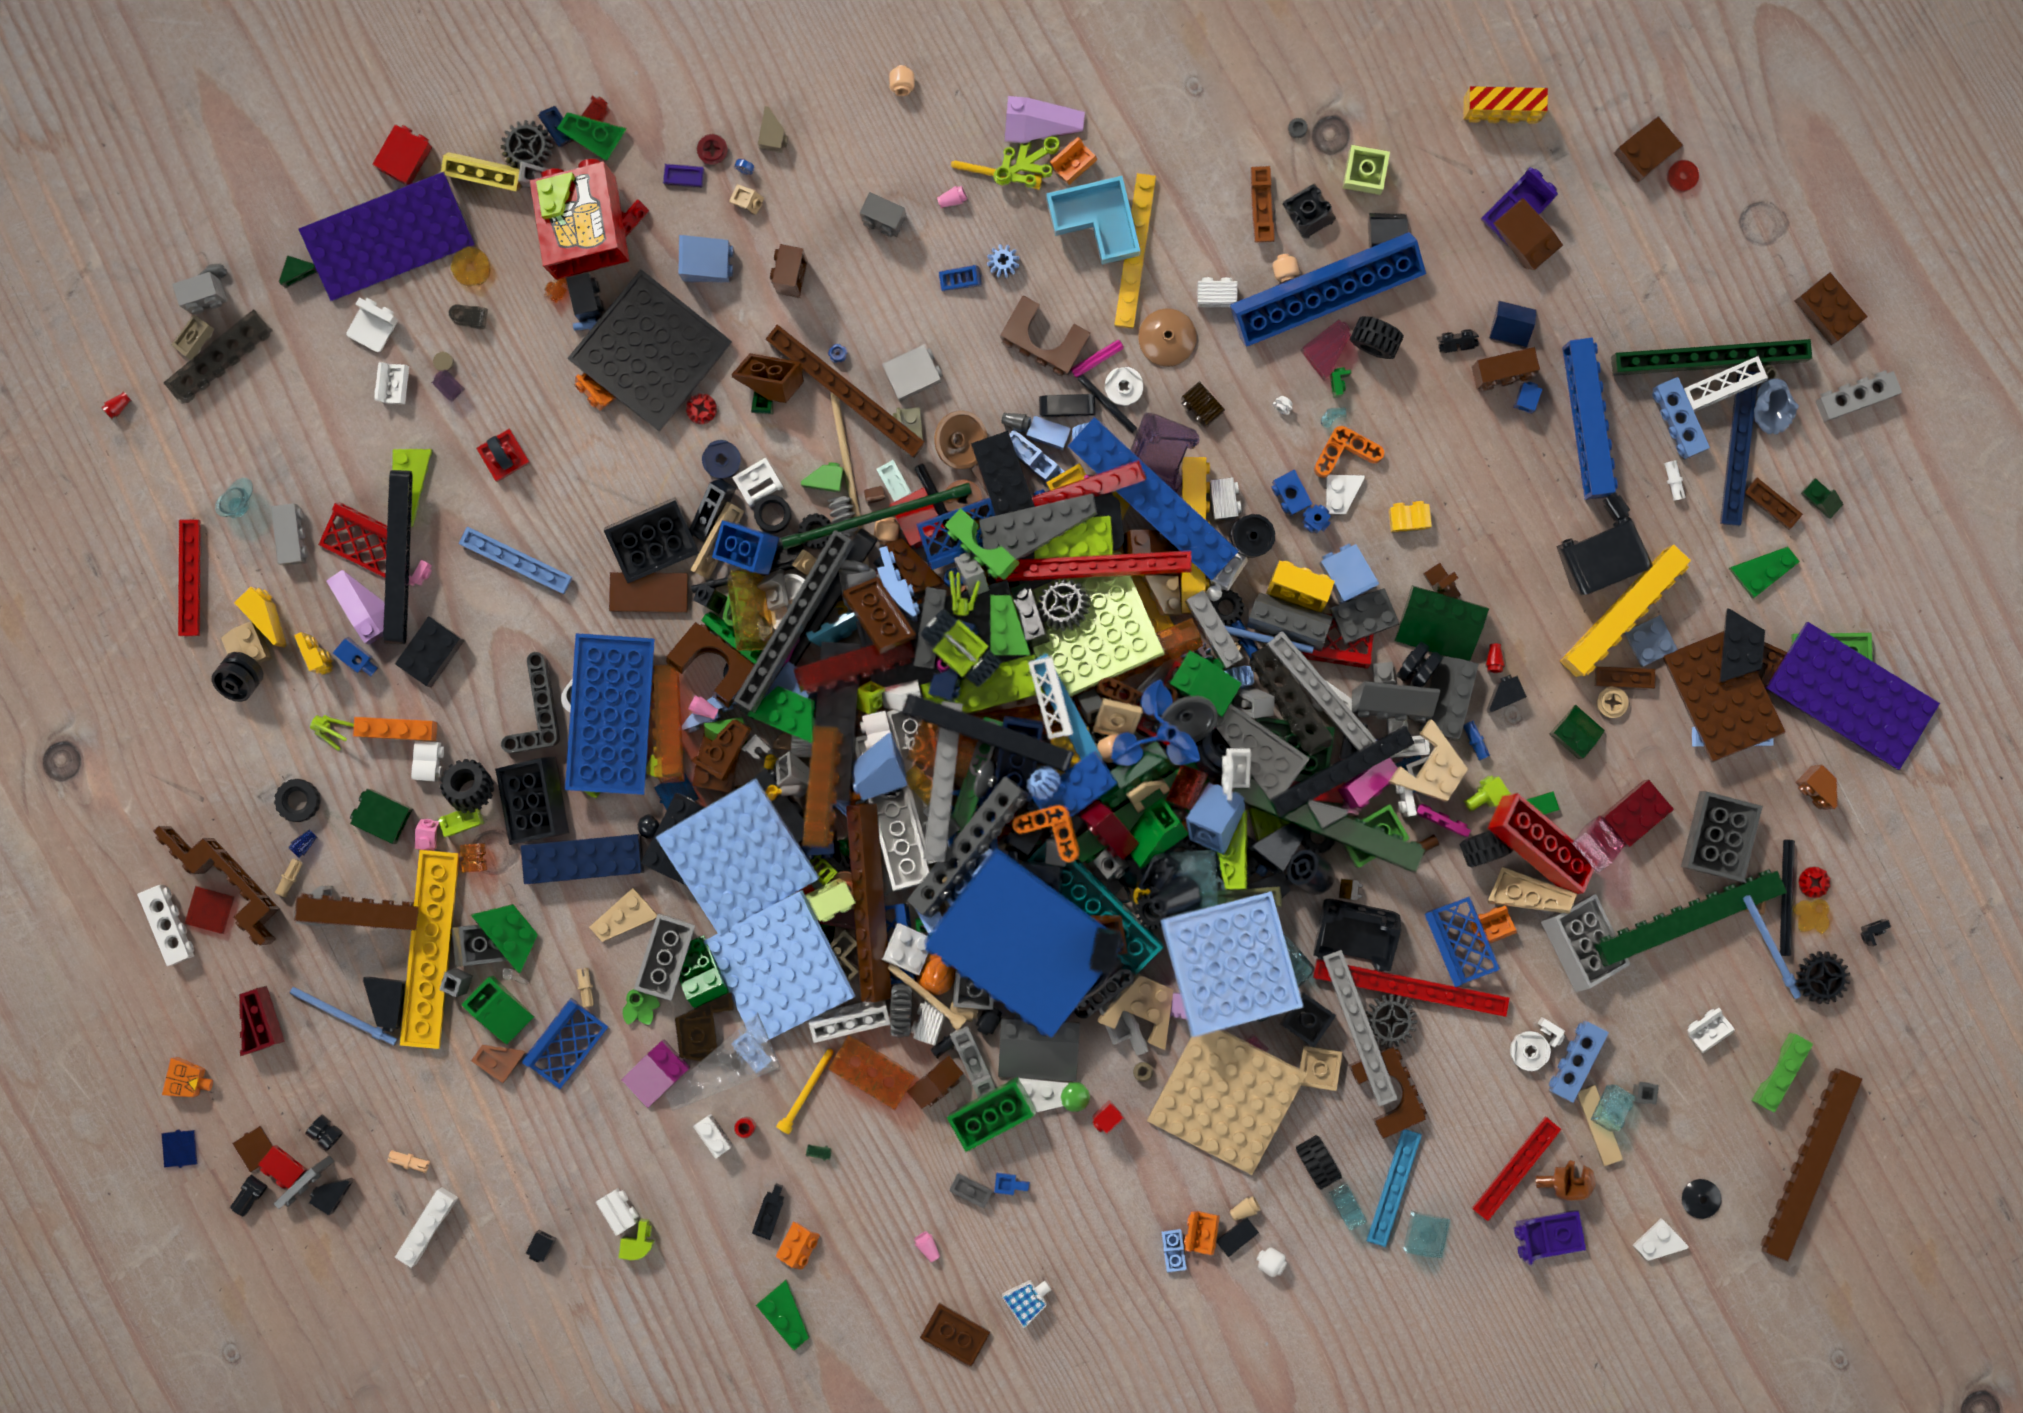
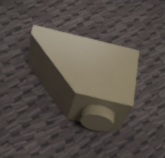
M765 106L758 146L760 149L782 153L783 147H787L788 136H786L784 128L770 108Z

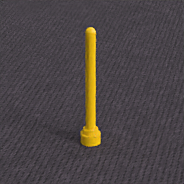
M956 160L951 162L952 168L994 176L996 171L994 168ZM1035 173L1036 185L1032 189L1040 190L1043 177L1041 174Z
M832 1049L826 1050L786 1118L779 1120L776 1125L788 1135L791 1133L792 1125L794 1124L793 1120L834 1053Z

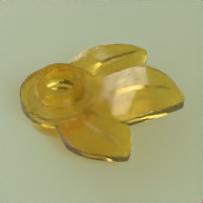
M1816 899L1812 902L1803 900L1793 907V912L1800 916L1798 919V929L1800 932L1810 931L1815 928L1820 934H1823L1828 929L1830 922L1827 915L1830 908L1825 900ZM1818 905L1822 907V910L1819 913L1816 911V907Z

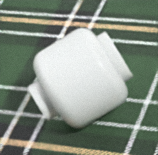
M1272 1247L1266 1251L1261 1250L1257 1257L1259 1270L1270 1277L1280 1276L1287 1265L1285 1255Z

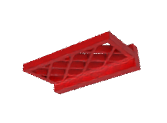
M341 502L334 503L332 515L318 545L385 578V572L379 569L377 562L386 559L385 544H387V541L384 542L383 539L387 540V525ZM337 516L343 518L346 527L336 529L334 521ZM357 525L361 528L363 535L354 538L350 527ZM347 529L350 540L341 543L338 532ZM334 533L338 544L331 546L325 543L328 535ZM375 534L378 536L380 544L371 547L368 536ZM364 537L368 548L359 551L355 540ZM352 542L355 553H345L343 545ZM381 546L385 557L376 560L372 549ZM369 550L372 561L365 563L362 561L360 553Z
M1333 619V626L1330 627L1329 631H1331L1333 628H1336L1338 631V628ZM1374 634L1360 639L1355 644L1349 643L1350 647L1345 651L1340 650L1336 646V643L1342 638L1340 637L1333 642L1329 635L1326 638L1330 645L1326 648L1323 647L1322 652L1313 649L1312 654L1300 651L1307 660L1368 669L1371 665ZM1363 641L1367 646V654L1359 653L1355 646Z

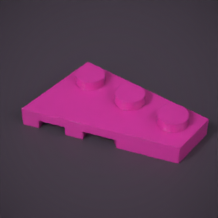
M1425 804L1415 805L1418 816L1463 837L1469 836L1471 830L1467 828V824L1459 820L1454 822L1449 819L1450 816L1442 812L1436 813Z

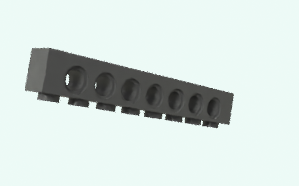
M1004 777L946 850L944 862H937L907 901L923 916L931 918L936 915L942 903L951 897L954 888L962 883L966 873L976 865L977 859L988 850L989 844L993 839L1000 835L1004 825L1013 819L1016 810L1025 804L1029 794L1013 780ZM1008 798V804L1004 806V801ZM996 814V819L992 822L991 818ZM984 830L983 835L979 838L980 831ZM971 845V850L967 853V848ZM959 860V865L955 868V863ZM945 876H947V880L943 884L942 880ZM934 891V897L930 899V895Z

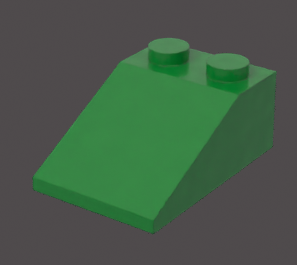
M1189 650L1170 685L1175 687L1177 693L1184 697L1200 696L1207 698L1214 704L1217 714L1223 717L1242 683L1207 659Z

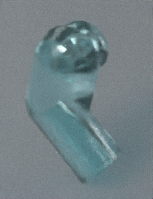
M1346 407L1327 409L1321 417V425L1325 428H1330L1336 418L1346 417Z

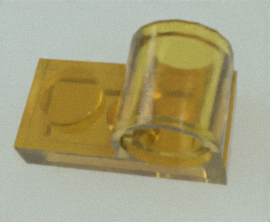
M915 764L906 772L907 784L929 806L932 781Z

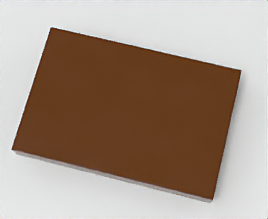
M939 1302L920 1338L972 1367L991 1331Z

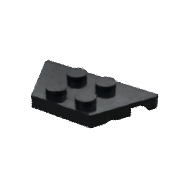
M1728 608L1725 614L1719 683L1762 669L1765 630Z

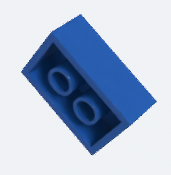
M722 520L712 558L755 573L769 575L779 537L741 524Z

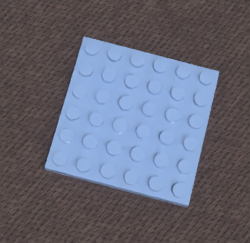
M757 779L752 780L656 837L718 935L732 929L735 924L776 904L819 879L818 874Z
M802 890L735 924L732 929L723 934H716L704 941L705 945L709 946L729 992H732V999L750 1035L759 1045L855 997Z
M1272 891L1161 920L1192 1037L1303 1007Z

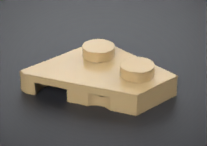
M1142 576L1143 583L1146 582L1151 590L1149 594L1156 603L1160 615L1179 616L1182 614L1178 576Z

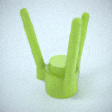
M950 571L953 614L969 615V610H974V602L981 582L977 581L969 603L967 598H961L960 573L956 574L955 589L953 571Z
M316 715L310 724V729L315 731L316 735L320 736L336 750L340 751L341 748L324 734L329 733L343 741H347V738L331 730V724L328 722L354 727V723L330 718L326 715L323 717Z

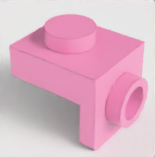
M421 560L413 575H409V584L414 586L416 583L421 586L424 579L427 580L432 572L430 569L432 565Z
M420 819L415 828V849L435 851L437 829L439 827L438 821Z

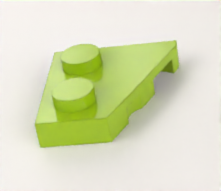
M572 172L536 181L541 216L544 220L563 215L566 207L565 202L570 194L569 187L571 181L575 179Z

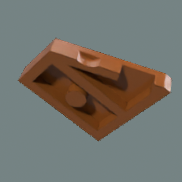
M482 1045L471 1061L504 1084L526 1052L523 1050Z

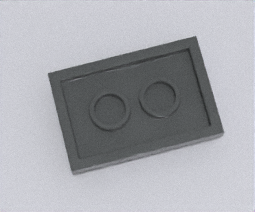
M1385 588L1330 608L1344 645L1399 625V620Z

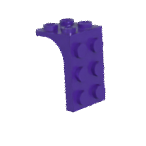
M1530 167L1512 188L1481 218L1505 243L1506 241L1493 224L1498 218L1522 198L1540 215L1558 195L1556 187L1550 182L1547 183L1542 178V173L1536 168Z
M1578 1210L1516 1221L1514 1234L1520 1242V1246L1517 1247L1518 1255L1528 1265H1533V1261L1537 1259L1586 1250Z

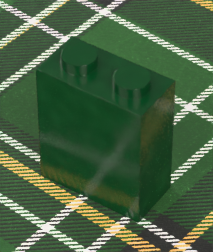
M366 789L359 797L358 801L360 804L358 808H355L351 813L350 819L352 820L350 824L391 844H397L413 808L373 789Z

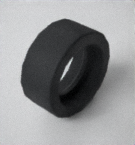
M768 495L761 498L756 504L754 518L764 531L778 533L789 525L792 513L789 504L782 497ZM769 503H777L784 510V518L777 525H768L762 519V510Z

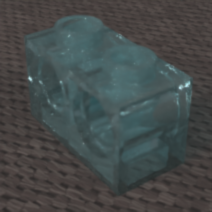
M1347 1184L1329 1192L1349 1231L1367 1222Z

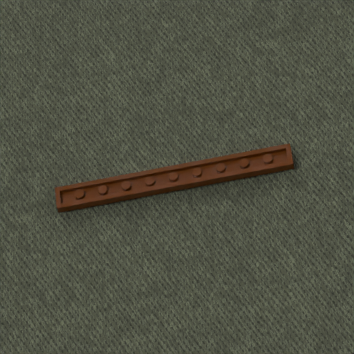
M778 324L765 339L790 360L801 362L802 369L913 458L916 457L926 444L924 440Z

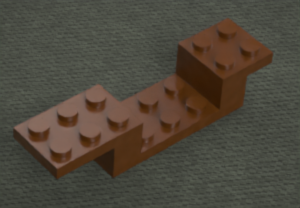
M158 826L153 831L157 835L155 837L157 841L170 849L169 853L171 856L179 859L183 863L182 867L189 874H205L214 865L218 871H223L227 875L226 879L231 885H236L241 890L239 893L244 899L250 900L234 916V919L237 921L236 925L242 931L246 930L250 935L249 939L255 945H270L276 940L264 924L280 908L215 838H202L191 848L171 826Z

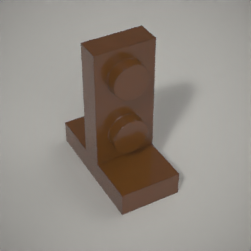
M1441 563L1423 573L1434 592L1454 598L1461 596L1454 582L1458 579V576L1455 572L1448 575Z

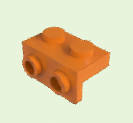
M1077 137L1050 161V164L1055 173L1070 185L1098 159L1083 144L1082 140Z
M585 373L581 376L579 374L575 376V387L580 393L584 392L588 397L587 400L594 408L597 407L599 411L616 399V397Z
M1498 906L1488 913L1478 914L1489 943L1517 933L1508 914L1507 906ZM1470 921L1471 930L1475 934L1478 927L1476 923ZM1476 938L1480 947L1485 946L1484 941Z
M1202 1211L1191 1212L1187 1220V1225L1189 1226L1188 1234L1184 1239L1185 1251L1214 1255L1220 1215Z
M793 1221L775 1257L792 1268L802 1270L807 1265L812 1250L817 1246L820 1234L812 1232L798 1222Z

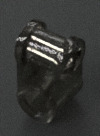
M455 304L449 309V316L456 325L485 329L488 314L487 308ZM459 311H461L463 315H459V318H456L455 314H459Z

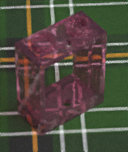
M1600 815L1587 823L1572 842L1597 873L1611 865L1625 846Z

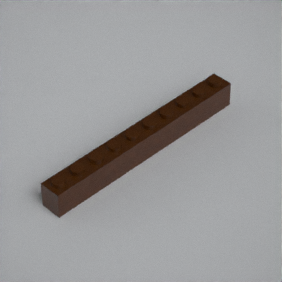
M860 803L846 806L853 899L855 901L854 915L861 1001L875 1003L891 999L892 993L890 970L888 969L889 963L882 960L888 947L877 803Z
M1835 1068L1829 1074L1828 1087L1821 1094L1820 1099L1822 1101L1820 1106L1814 1111L1812 1126L1810 1125L1807 1128L1805 1143L1801 1144L1798 1150L1799 1158L1791 1167L1792 1175L1790 1180L1785 1182L1783 1197L1778 1200L1776 1214L1769 1221L1768 1227L1770 1229L1768 1234L1764 1235L1761 1241L1762 1251L1787 1262L1792 1254L1862 1082V1078Z

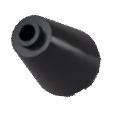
M1189 876L1174 877L1152 899V910L1157 915H1182L1196 911L1202 901V896L1199 894V885Z

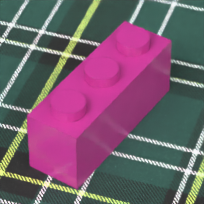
M1388 758L1351 778L1338 791L1350 809L1357 807L1361 809L1369 804L1368 800L1371 797L1381 794L1383 787L1391 785L1389 781L1397 767L1392 759Z

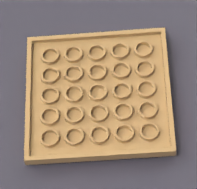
M1222 1029L1195 1037L1191 1036L1147 1121L1252 1175L1307 1073Z

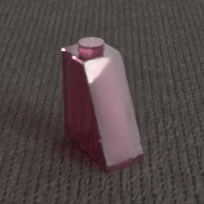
M1337 320L1301 349L1302 354L1324 381L1330 376L1351 336L1349 326L1340 320Z

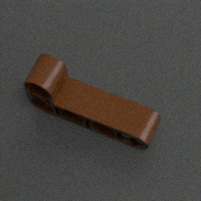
M1110 677L1101 679L1095 685V691L1098 695L1108 700L1137 706V700L1142 699V692ZM1107 683L1106 687L1110 689L1104 691L1102 684ZM1164 685L1171 694L1173 704L1177 691L1172 685ZM1121 690L1126 692V700H1122L1119 697ZM1142 709L1141 716L1151 721H1158L1155 718V714L1147 715Z

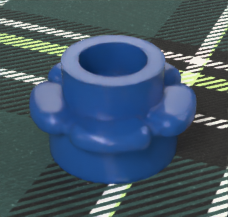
M841 344L833 345L828 351L830 360L834 363L845 361L847 349L842 347Z

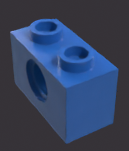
M1295 469L1273 480L1272 491L1283 502L1280 505L1285 514L1288 513L1291 517L1313 504ZM1286 490H1293L1296 494L1295 498L1289 499L1285 494Z

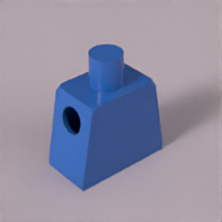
M350 637L344 638L333 651L336 657L357 673L363 670L371 677L378 669L377 666L370 662L372 656ZM356 655L362 658L361 663L355 661Z

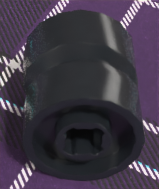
M322 1114L311 1124L305 1134L313 1141L319 1140V1146L327 1152L340 1139L343 1131L337 1126H330L331 1121Z

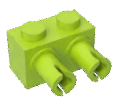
M1491 775L1479 781L1480 785L1476 787L1478 789L1477 793L1463 802L1469 811H1475V809L1485 803L1489 807H1496L1502 796L1510 795L1511 793L1499 776L1493 777Z

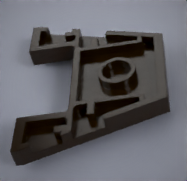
M728 992L675 1017L679 1058L708 1062L735 1069L741 1068L739 1052L737 1050L718 1052L713 1014L734 1010L732 992Z

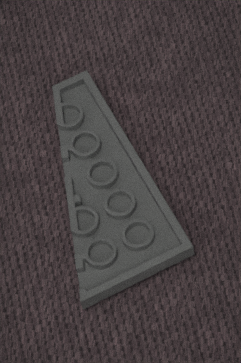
M1088 494L981 519L979 523L984 549L992 550L1002 546L1016 560L1024 558L1048 544L1055 537H1060L1072 527L1078 526L1097 515L1094 495Z
M1232 704L1229 705L1223 717L1218 715L1215 727L1231 749L1251 750L1250 774L1269 800L1289 789L1309 761V758Z

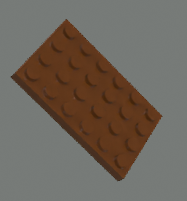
M1724 631L1662 657L1711 762L1786 732L1757 671L1745 674L1739 678L1727 680L1724 683H1719Z

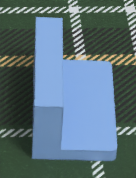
M1034 416L1027 432V438L1063 450L1070 428Z

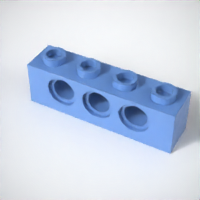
M1679 377L1653 388V398L1662 409L1660 413L1663 420H1667L1670 436L1676 440L1678 454L1687 459L1709 449L1710 446ZM1668 397L1675 399V406H1671L1668 403ZM1676 414H1679L1683 417L1682 424L1676 421ZM1684 432H1688L1691 435V441L1684 439Z
M1583 1021V1023H1579L1575 1031L1577 1035L1574 1041L1571 1040L1566 1049L1568 1053L1565 1059L1562 1058L1557 1067L1559 1071L1556 1076H1552L1549 1082V1091L1574 1103L1609 1033L1588 1021ZM1584 1038H1589L1590 1045L1587 1048H1583L1581 1044ZM1579 1055L1581 1063L1578 1066H1574L1573 1058ZM1567 1073L1572 1074V1081L1570 1083L1564 1082V1076Z

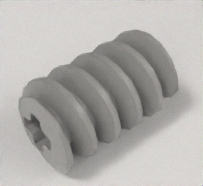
M841 496L827 500V502L831 503L828 508L833 510L830 513V516L834 517L831 521L832 524L848 520L855 515V512H849L853 505L847 504L848 501L852 500L851 497ZM858 527L839 533L846 537L854 536V532L858 530Z

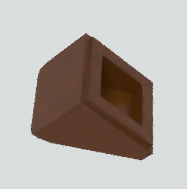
M882 486L864 490L865 500L868 504L886 499Z

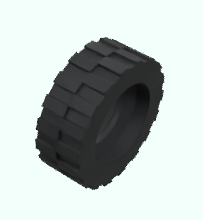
M290 779L288 782L282 783L274 796L276 811L280 813L281 817L292 822L309 820L319 810V804H321L320 793H318L316 786L303 779ZM294 791H301L306 795L307 803L301 810H294L288 804V797Z

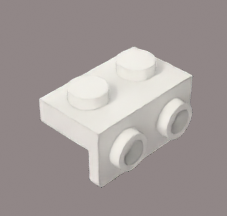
M379 362L375 401L385 404H405L409 366Z
M1720 1008L1708 1011L1705 1014V1018L1700 1021H1694L1687 1030L1689 1038L1702 1054L1735 1032V1029L1724 1017Z

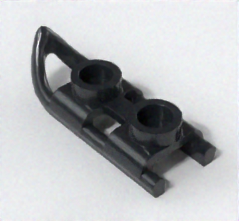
M1099 868L1092 873L1100 882L1104 880L1108 884L1105 887L1114 896L1124 887L1128 894V899L1122 900L1116 897L1121 903H1129L1131 901V892L1120 879H1107Z

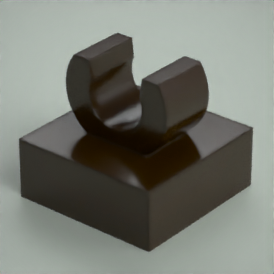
M1341 879L1339 898L1351 900L1361 898L1362 895L1358 894V888L1363 887V884L1357 880Z

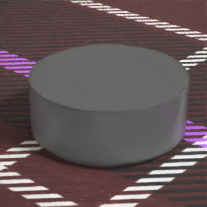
M1302 118L1293 119L1288 126L1290 136L1296 139L1304 137L1308 130V125Z

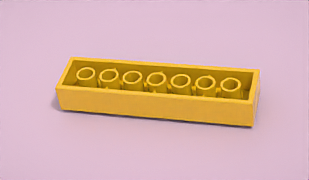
M1674 544L1665 548L1652 562L1653 566L1641 573L1566 653L1560 662L1576 677L1589 675L1596 668L1594 664L1599 660L1602 661L1609 654L1607 650L1612 646L1615 647L1623 639L1621 635L1629 632L1636 625L1634 621L1642 618L1649 611L1647 607L1653 603L1655 604L1663 596L1661 592L1666 589L1668 590L1676 582L1674 578L1688 570L1689 566L1687 564L1691 560Z

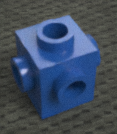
M1315 504L1313 508L1309 506L1302 515L1305 517L1302 521L1304 528L1311 533L1315 532L1317 534L1320 530L1324 532L1331 523L1328 521L1331 517L1328 514L1329 510L1322 505L1317 506ZM1317 514L1319 517H1321V520L1316 521L1314 519V515Z

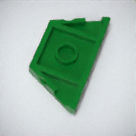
M777 686L762 700L756 712L750 711L747 715L815 744L816 742L813 734V726H815V717L813 716L814 701L783 687Z
M514 904L472 913L470 916L515 971L520 973L537 938V932Z

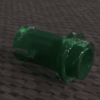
M808 1144L806 1157L820 1158L823 1161L830 1160L832 1148H828L827 1145L821 1147Z

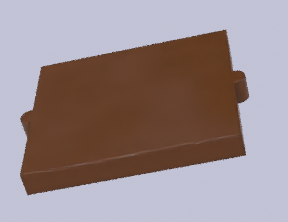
M261 1126L250 1133L246 1132L242 1138L232 1143L249 1172L260 1167L258 1164L273 1147Z

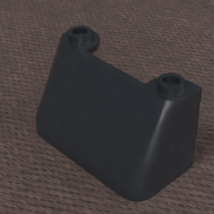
M1621 516L1613 523L1614 528L1580 542L1570 538L1562 541L1561 545L1556 546L1572 590L1580 595L1591 594L1644 572L1653 566L1630 517Z
M1325 899L1322 905L1313 956L1323 959V956L1342 950L1343 955L1371 960V964L1378 971H1391L1402 931L1401 917L1398 913L1391 910L1337 899Z

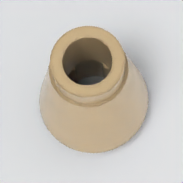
M1252 1196L1245 1198L1230 1210V1214L1237 1221L1238 1219L1256 1215L1261 1209L1255 1197Z

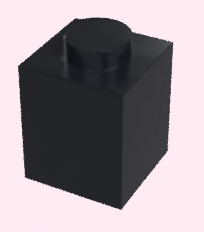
M539 1229L535 1233L525 1254L529 1255V1259L537 1263L540 1261L544 1262L557 1238Z

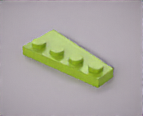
M393 449L392 470H410L413 474L411 527L414 525L419 498L423 490L425 475L429 467V459L433 452L432 449Z
M1244 810L1225 854L1217 852L1225 889L1247 890L1246 810Z

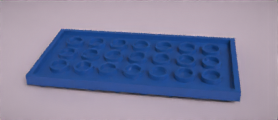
M576 633L565 790L644 795L654 638Z

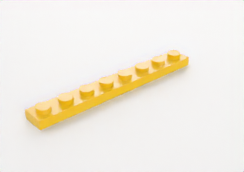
M1141 173L1136 175L1131 214L1140 247V256L1124 259L1114 326L1134 328L1156 179L1154 175Z

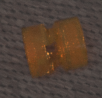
M485 843L459 845L460 856L464 858L461 861L462 873L487 870V860L483 858L486 854Z

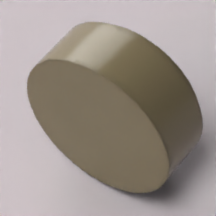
M439 352L434 356L433 365L440 372H447L453 367V358L448 353Z

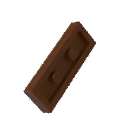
M1758 477L1745 490V495L1788 530L1803 515Z
M1596 666L1595 686L1655 689V669Z

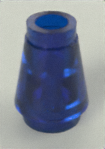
M309 829L291 841V845L288 848L300 858L302 855L305 856L318 837Z

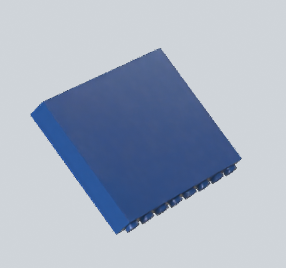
M996 847L926 937L924 946H926L925 949L930 954H937L941 957V961L945 965L955 967L958 974L963 978L968 977L973 980V984L978 989L983 990L984 988L988 991L992 999L997 1002L999 1000L1002 1001L1010 1012H1017L1021 1015L1020 1018L1029 1025L1032 1023L1037 1027L1036 1029L1039 1033L1052 1038L1103 973L1090 970L1089 962L1096 928H1107Z

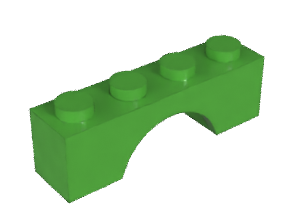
M961 508L945 524L949 529L947 534L955 541L960 539L963 542L960 546L968 553L971 551L975 553L974 559L982 566L986 564L990 567L988 572L996 579L1000 577L1005 580L1020 564L1002 546L992 550L981 548L976 539L979 525Z
M1789 1033L1780 1049V1057L1774 1070L1760 1084L1751 1101L1775 1113L1813 1043L1797 1034Z

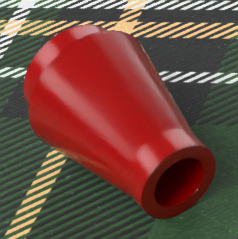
M122 392L120 395L104 402L105 405L101 408L113 419L118 417L132 400L125 392Z
M1489 644L1485 665L1489 673L1503 672L1505 664L1501 644Z

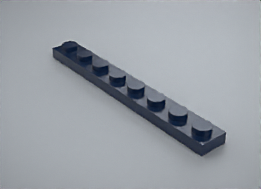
M1746 371L1745 373L1755 375L1759 372ZM1737 373L1736 382H1739L1742 374ZM1757 385L1735 394L1720 518V524L1741 526Z

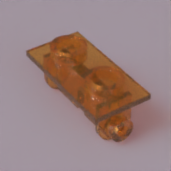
M566 278L554 279L553 282L549 281L544 288V291H546L544 296L549 297L551 295L550 300L555 303L561 301L567 289L562 287L563 283L567 285Z

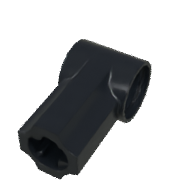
M251 1174L241 1186V1192L230 1208L237 1215L246 1216L254 1202L263 1195L268 1185Z

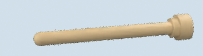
M889 964L888 969L950 1019L951 1026L959 1030L967 1020L965 1016L953 1013L899 967Z

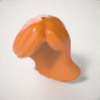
M928 952L920 974L916 975V980L930 994L939 996L947 992L953 985L956 968L953 966L946 967L941 961V957Z

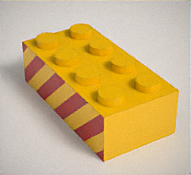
M1470 86L1464 96L1463 120H1469V122L1473 123L1480 122V120H1488L1489 123H1498L1500 120H1507L1508 123H1518L1519 121H1527L1529 124L1538 123L1548 111V88Z

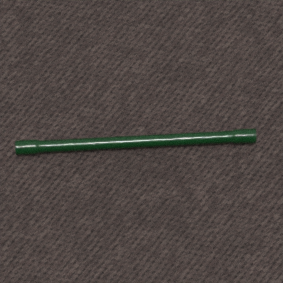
M965 483L952 487L949 490L801 534L781 538L785 550L808 541L832 535L834 530L842 532L949 499L970 495L972 491L970 484Z

